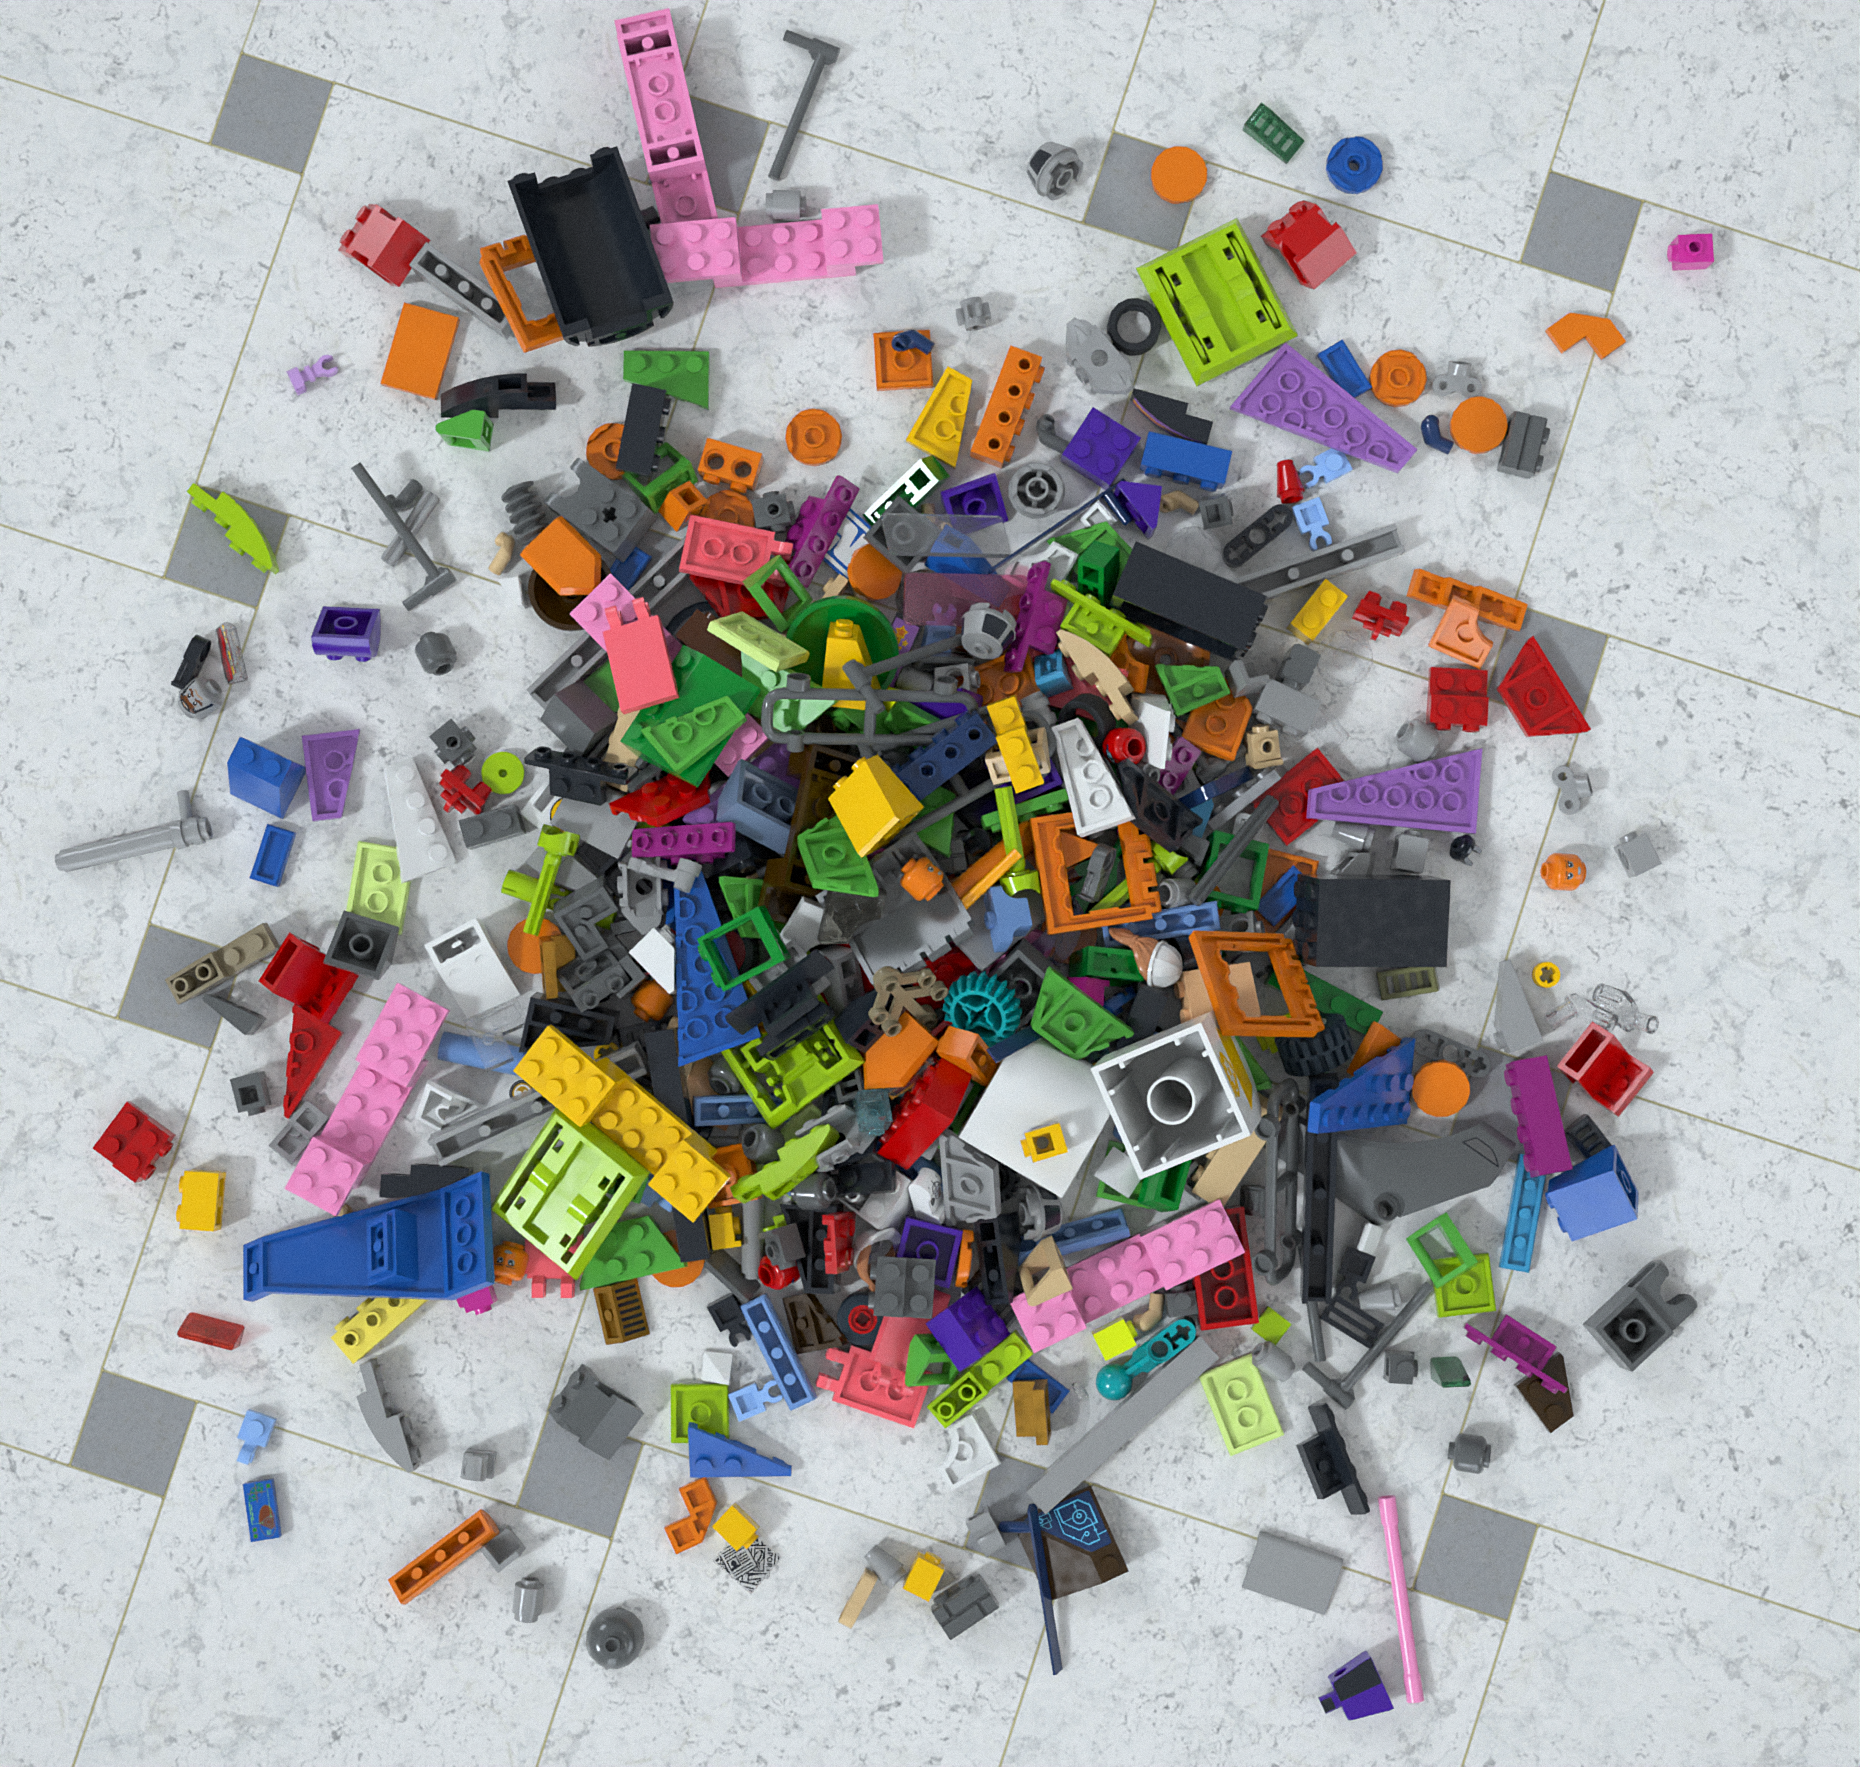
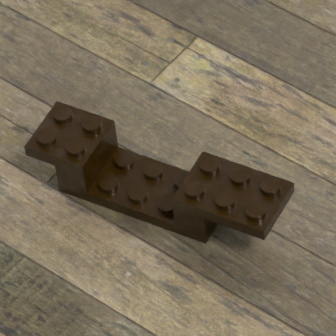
M826 711L803 730L804 732L846 733L834 726L833 720L825 714ZM812 743L804 744V751L790 752L786 776L800 780L786 851L784 858L767 860L758 906H766L774 922L786 925L803 896L819 902L816 895L824 891L823 889L812 887L798 847L797 836L808 829L814 828L824 818L830 820L837 815L828 798L835 792L833 786L842 777H849L854 772L852 766L860 759L848 755L850 745Z

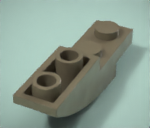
M262 923L217 951L206 954L166 978L165 981L179 1005L262 961V958L278 950L280 945L268 923Z

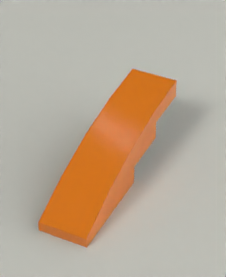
M1420 568L1414 569L1407 597L1446 610L1453 595L1480 606L1477 620L1506 629L1520 631L1528 604L1482 586H1472L1451 577L1443 578Z

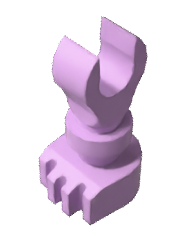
M323 355L312 367L307 365L300 372L297 367L286 371L297 395L307 391L304 382L310 380L312 383L316 381V377H333L337 374V366L329 370L323 368L325 363L333 360V356Z

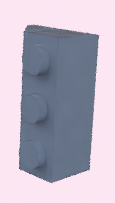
M740 759L718 799L716 821L720 823H735L736 831L785 855L798 789Z

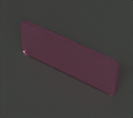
M909 572L904 577L903 621L907 625L961 626L962 616L969 611L971 605L976 603H990V609L997 610L1002 614L1005 609L1017 621L1020 612L1019 602L1023 594H1025L1027 578L1024 575Z

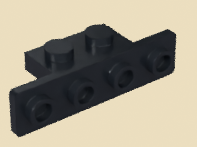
M545 746L535 748L524 757V764L549 769L550 795L602 806L607 801L606 781L627 785L639 775L638 768L630 767L625 763L606 762L598 757H582L574 752L554 751Z
M815 949L725 1016L726 1022L741 1035H744L762 1022L766 1032L771 1037L776 1036L819 1004L812 984L834 969L833 963L819 949Z
M1327 1403L1308 1406L1318 1434L1297 1444L1296 1447L1317 1499H1325L1341 1490L1351 1515H1365L1369 1513L1370 1508L1367 1503V1496L1360 1486L1356 1476V1468L1350 1461L1345 1441L1336 1426L1334 1413Z

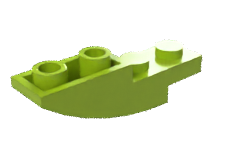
M193 483L186 491L194 497L191 503L204 513L209 509L216 514L213 520L228 530L224 535L232 541L228 546L241 556L248 553L254 558L251 564L263 573L270 570L276 575L279 572V567L270 543L247 511L224 491L215 500Z
M822 1124L811 1129L810 1133L802 1138H793L787 1141L784 1147L777 1150L781 1161L770 1162L763 1167L762 1171L754 1175H745L738 1179L737 1183L730 1187L733 1197L745 1204L762 1194L773 1201L787 1194L819 1167L816 1156L836 1144L840 1137L838 1131L829 1124Z
M1015 1329L961 1373L927 1405V1408L946 1429L986 1396L995 1385L1032 1356L1034 1352L1031 1346Z

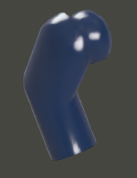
M916 330L900 332L893 337L891 342L892 348L897 352L917 348L926 355L931 352L935 345L933 341Z
M1435 415L1426 416L1421 422L1420 427L1424 443L1448 455L1454 442L1441 436L1438 417Z

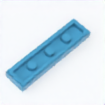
M1518 1153L1499 1267L1529 1273L1546 1175L1531 1178L1530 1172H1527L1524 1167V1154Z

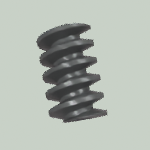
M525 481L513 485L501 496L502 501L508 503L505 507L506 512L512 514L509 517L510 523L517 524L514 526L513 532L520 535L517 538L519 545H529L549 525V523H540V520L546 516L544 512L536 513V510L542 506V503L532 502V499L538 495L537 491H528L534 485L533 481Z

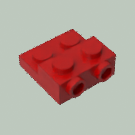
M1430 667L1426 724L1434 725V730L1450 731L1451 726L1462 727L1463 732L1478 733L1480 728L1486 727L1489 697H1487L1488 670Z
M127 1101L92 1149L113 1163L112 1166L134 1183L142 1182V1180L147 1181L156 1170L154 1164L160 1156L163 1158L169 1153L174 1145L171 1141L176 1135L132 1102Z

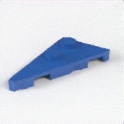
M689 1422L690 1478L792 1475V1465L786 1464L784 1460L774 1456L770 1459L756 1453V1449L736 1440H729L725 1435L718 1432L713 1435L699 1429L698 1424Z

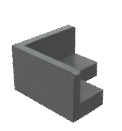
M604 876L595 879L554 903L553 916L583 961L609 947L608 941L596 922L618 911L617 903L606 888L607 880Z
M611 933L606 937L609 943L608 949L630 979L616 996L619 999L626 1000L644 981L652 977L650 974H647L643 966L629 953V950L621 940Z

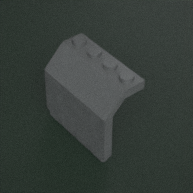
M915 831L902 837L898 842L883 852L876 854L868 861L879 889L878 897L824 890L816 895L820 905L832 917L847 939L872 985L874 984V974L882 967L892 966L894 969L899 970L900 973L920 971L927 966L924 958L927 956L933 962L952 950L949 944L950 941L953 940L958 946L975 935L971 928L976 924L944 872V877L941 881L944 886L929 901L926 899L921 901L915 900L900 885V879L904 875L900 870L911 858L918 861L922 857H927L943 872Z

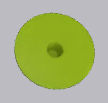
M509 752L494 753L485 760L482 766V780L496 794L512 793L523 782V764L518 757Z

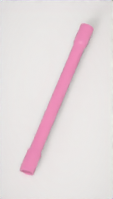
M1394 1495L1378 1497L1381 1523L1384 1528L1404 1669L1403 1679L1406 1701L1408 1703H1419L1424 1701L1421 1675L1418 1670L1398 1530L1399 1519L1396 1498Z

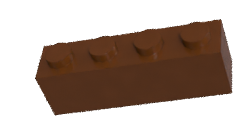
M697 609L676 633V638L682 645L706 655L742 677L741 651L709 632L707 629L710 621L717 618L708 611L704 615Z

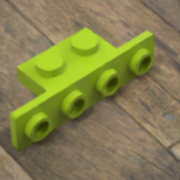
M1053 578L1051 581V591L1074 604L1060 625L1062 630L1083 638L1109 658L1124 634L1147 647H1150L1153 643L1151 631L1143 624L1138 622L1135 625L1125 620L1126 616L1114 608L1106 609L1100 605L1101 602L1096 597L1090 594L1082 595L1076 591V587L1066 580L1062 579L1060 582Z

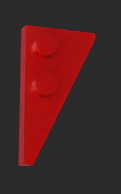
M294 1004L292 1007L293 1024L289 1038L290 1051L287 1058L286 1095H284L283 1116L287 1119L293 1116L344 1032L333 1025L320 1021L305 1008Z

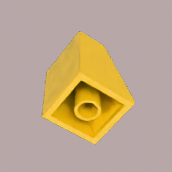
M837 619L836 622H830L822 688L855 689L842 670L843 665L853 659L863 664L864 667L873 664L860 625L853 624L854 622L851 620ZM877 675L873 676L871 687L873 689H881ZM839 700V702L832 706L865 710V701Z
M878 754L868 759L865 756L859 759L852 766L854 772L849 777H842L833 786L835 792L828 798L861 858L886 846L924 808Z

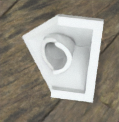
M432 1079L426 1084L415 1119L439 1131L486 1107V1105L438 1079Z

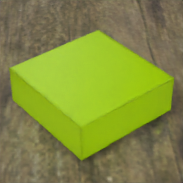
M1267 1305L1258 1317L1259 1323L1253 1324L1250 1329L1264 1340L1276 1345L1291 1326V1323Z

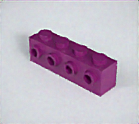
M1547 1055L1517 1060L1506 1064L1504 1078L1512 1092L1513 1098H1511L1510 1104L1514 1115H1517L1519 1123L1517 1136L1520 1143H1523L1526 1155L1523 1156V1163L1526 1171L1530 1172V1177L1533 1178L1572 1170L1573 1167Z

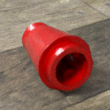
M1287 459L1276 464L1277 497L1280 498L1282 504H1293L1301 501L1305 489L1293 460Z

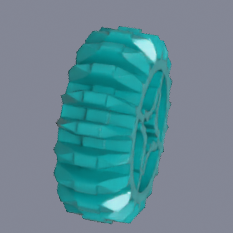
M973 971L968 976L963 974L951 984L948 995L944 998L945 1003L942 1010L947 1012L944 1020L952 1022V1027L979 1034L983 1041L989 1047H992L1015 1033V1029L1020 1025L1023 1009L1019 1007L1020 998L1013 997L1015 989L1006 988L1007 980L1001 983L997 981V974L989 978L986 971L980 975Z

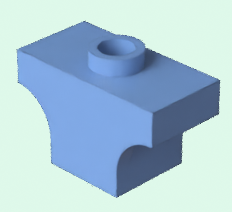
M1002 886L990 887L983 898L986 909L984 923L986 929H990L994 953L1006 952L1013 938L1026 936L1033 925L1027 898H1012L1003 891Z

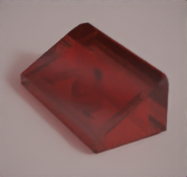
M191 1312L180 1326L177 1336L232 1351L240 1347L245 1327L237 1323Z

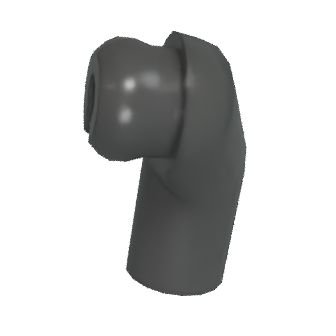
M1044 414L1036 423L1039 441L1041 444L1062 454L1069 441L1056 435L1053 416Z
M411 479L397 498L392 494L387 495L386 498L396 512L399 513L413 502L423 487L418 481Z

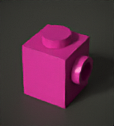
M1712 233L1678 235L1669 244L1667 250L1668 261L1672 262V271L1707 269L1714 262Z
M493 1285L456 1299L460 1308L464 1307L466 1313L474 1311L475 1315L492 1310L491 1304L498 1301Z

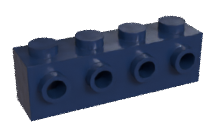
M977 709L973 712L969 710L963 712L954 720L957 724L948 731L946 728L941 729L932 736L933 742L926 748H923L922 745L908 755L909 761L902 766L897 763L890 768L918 801H921L997 743V734Z

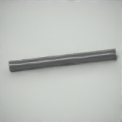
M1299 1246L1298 1252L1301 1266V1246ZM1308 1301L1306 1306L1315 1362L1326 1361L1318 1301Z

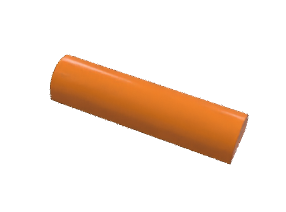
M1029 822L1018 825L1024 859L1034 851ZM1003 839L951 883L960 899L1006 856Z
M480 1509L389 1578L388 1581L399 1602L403 1605L408 1604L496 1537L500 1532L491 1516L486 1511Z

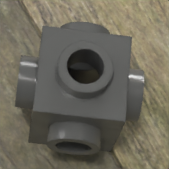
M771 491L762 494L763 498L751 500L756 528L780 534L786 532L787 527L792 526L790 519L796 518L793 501L787 502L785 494H779V491ZM773 511H778L775 515L771 514Z
M452 719L448 720L429 736L438 747L434 751L444 764L450 761L454 767L458 764L463 766L474 757L473 752L477 750L472 743L476 739L466 726L460 729Z

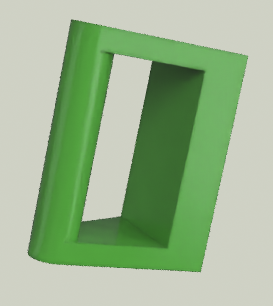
M471 410L438 423L435 430L449 446L489 452L494 424L485 411Z
M667 442L658 447L657 455H661L660 460L668 455L675 464L644 487L636 480L639 475L629 473L622 475L627 485L654 514L659 511L671 490L688 481L693 485L698 482L691 462Z
M781 555L775 556L742 581L781 633L790 627L795 617L813 601V598ZM776 569L799 599L782 613L779 612L761 588V585Z
M1447 1212L1406 1238L1437 1289L1477 1266L1478 1261ZM1439 1228L1462 1264L1444 1277L1419 1240Z
M932 1333L915 1334L909 1345L905 1374L906 1386L951 1384L959 1371ZM943 1362L942 1373L923 1374L929 1363Z

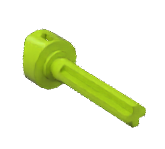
M1012 786L996 788L994 790L1006 855L1015 848L1022 856L1009 869L1010 872L999 878L1000 886L1010 897L1023 889H1033L1041 894L1038 871L1025 869L1026 865Z
M543 824L537 845L543 847L547 853L544 857L543 867L523 932L535 936L539 935L557 872L562 862V856H575L580 835L567 831L561 833L559 828Z
M1153 840L1151 841L1153 857L1143 863H1154L1156 874L1161 869L1167 874L1173 875L1177 869L1188 861V858L1179 856L1174 852L1169 853ZM1126 878L1089 911L1120 907L1129 899Z

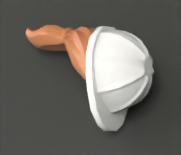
M1109 928L1112 938L1133 950L1138 970L1147 981L1148 986L1162 990V988L1171 986L1179 980L1183 963L1180 953L1173 946L1168 945L1163 940L1159 942L1155 938L1139 937V935L1133 934L1126 928Z
M877 1228L863 1231L855 1238L852 1246L854 1249L853 1265L861 1279L869 1285L871 1291H875L876 1280L870 1279L871 1262H877V1256L895 1257V1251L901 1240V1235L897 1229L889 1228L880 1231Z

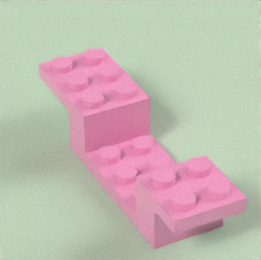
M667 8L614 20L629 92L661 224L718 219L670 9Z
M878 204L821 209V220L738 227L736 217L650 225L651 241L667 283L713 279L715 288L856 276L855 266L884 264Z
M611 573L570 613L606 652L603 631L609 630L610 625L606 618L605 608L616 605L617 610L621 611L624 625L638 621L632 600L635 599L634 596ZM663 626L672 663L682 645ZM748 712L745 715L747 721L735 730L714 762L728 777H730L740 759L748 761L769 740L763 733L762 727Z
M401 983L396 984L355 1059L360 1062L357 1070L321 1135L312 1137L285 1186L286 1190L330 1214L338 1216L351 1191L359 1188L426 1067L428 1060L424 1059L450 1010Z
M1217 1199L1167 1224L1164 1220L1066 1267L1073 1287L1072 1290L1036 1306H1029L1025 1292L1014 1296L1013 1303L1010 1304L1033 1352L1036 1353L1086 1329L1087 1323L1162 1287L1168 1290L1245 1253L1220 1199Z

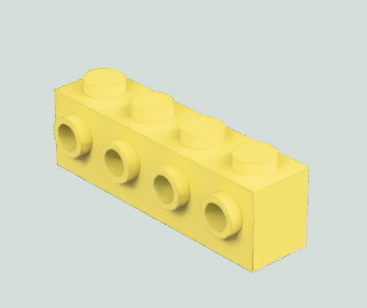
M369 1297L356 1308L359 1313L354 1318L350 1319L347 1316L334 1327L337 1332L331 1339L354 1364L428 1300L375 1298L372 1300Z

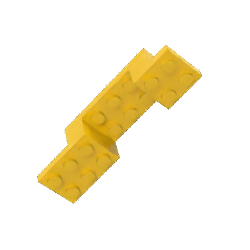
M552 1024L546 1027L513 1070L579 1127L592 1122L654 1175L648 1185L691 1222L697 1220L731 1177L727 1171L711 1159L718 1150L610 1059L605 1057L596 1062Z

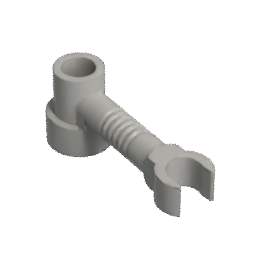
M630 857L627 869L634 870L633 872L641 875H650L675 882L673 886L675 889L690 893L695 877H699L702 865L680 858L677 869L673 870Z

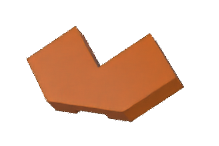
M1571 312L1545 331L1561 354L1585 338L1601 360L1626 342L1610 319Z
M701 1477L679 1487L690 1515L664 1527L676 1554L694 1547L704 1540L718 1502L707 1477Z

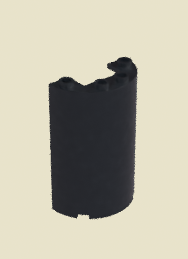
M617 146L612 148L603 147L596 150L594 154H590L592 167L587 169L577 168L568 175L548 177L539 184L535 172L530 174L520 173L507 181L563 339L566 343L573 346H579L580 342H586L588 347L602 346L633 337L653 327V320L658 316L665 318L674 305Z

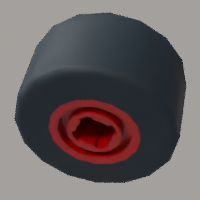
M858 1291L850 1294L842 1301L837 1313V1325L840 1331L845 1335L847 1341L856 1345L874 1343L884 1317L873 1316L874 1309H868L869 1291Z

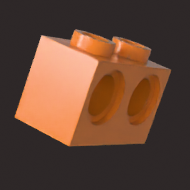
M707 438L698 472L703 477V481L719 485L720 482L730 484V489L740 493H746L747 490L754 492L764 458L762 453ZM713 458H722L724 464L720 469L714 470L709 467V462ZM740 466H749L752 469L749 476L741 478L736 475V471Z

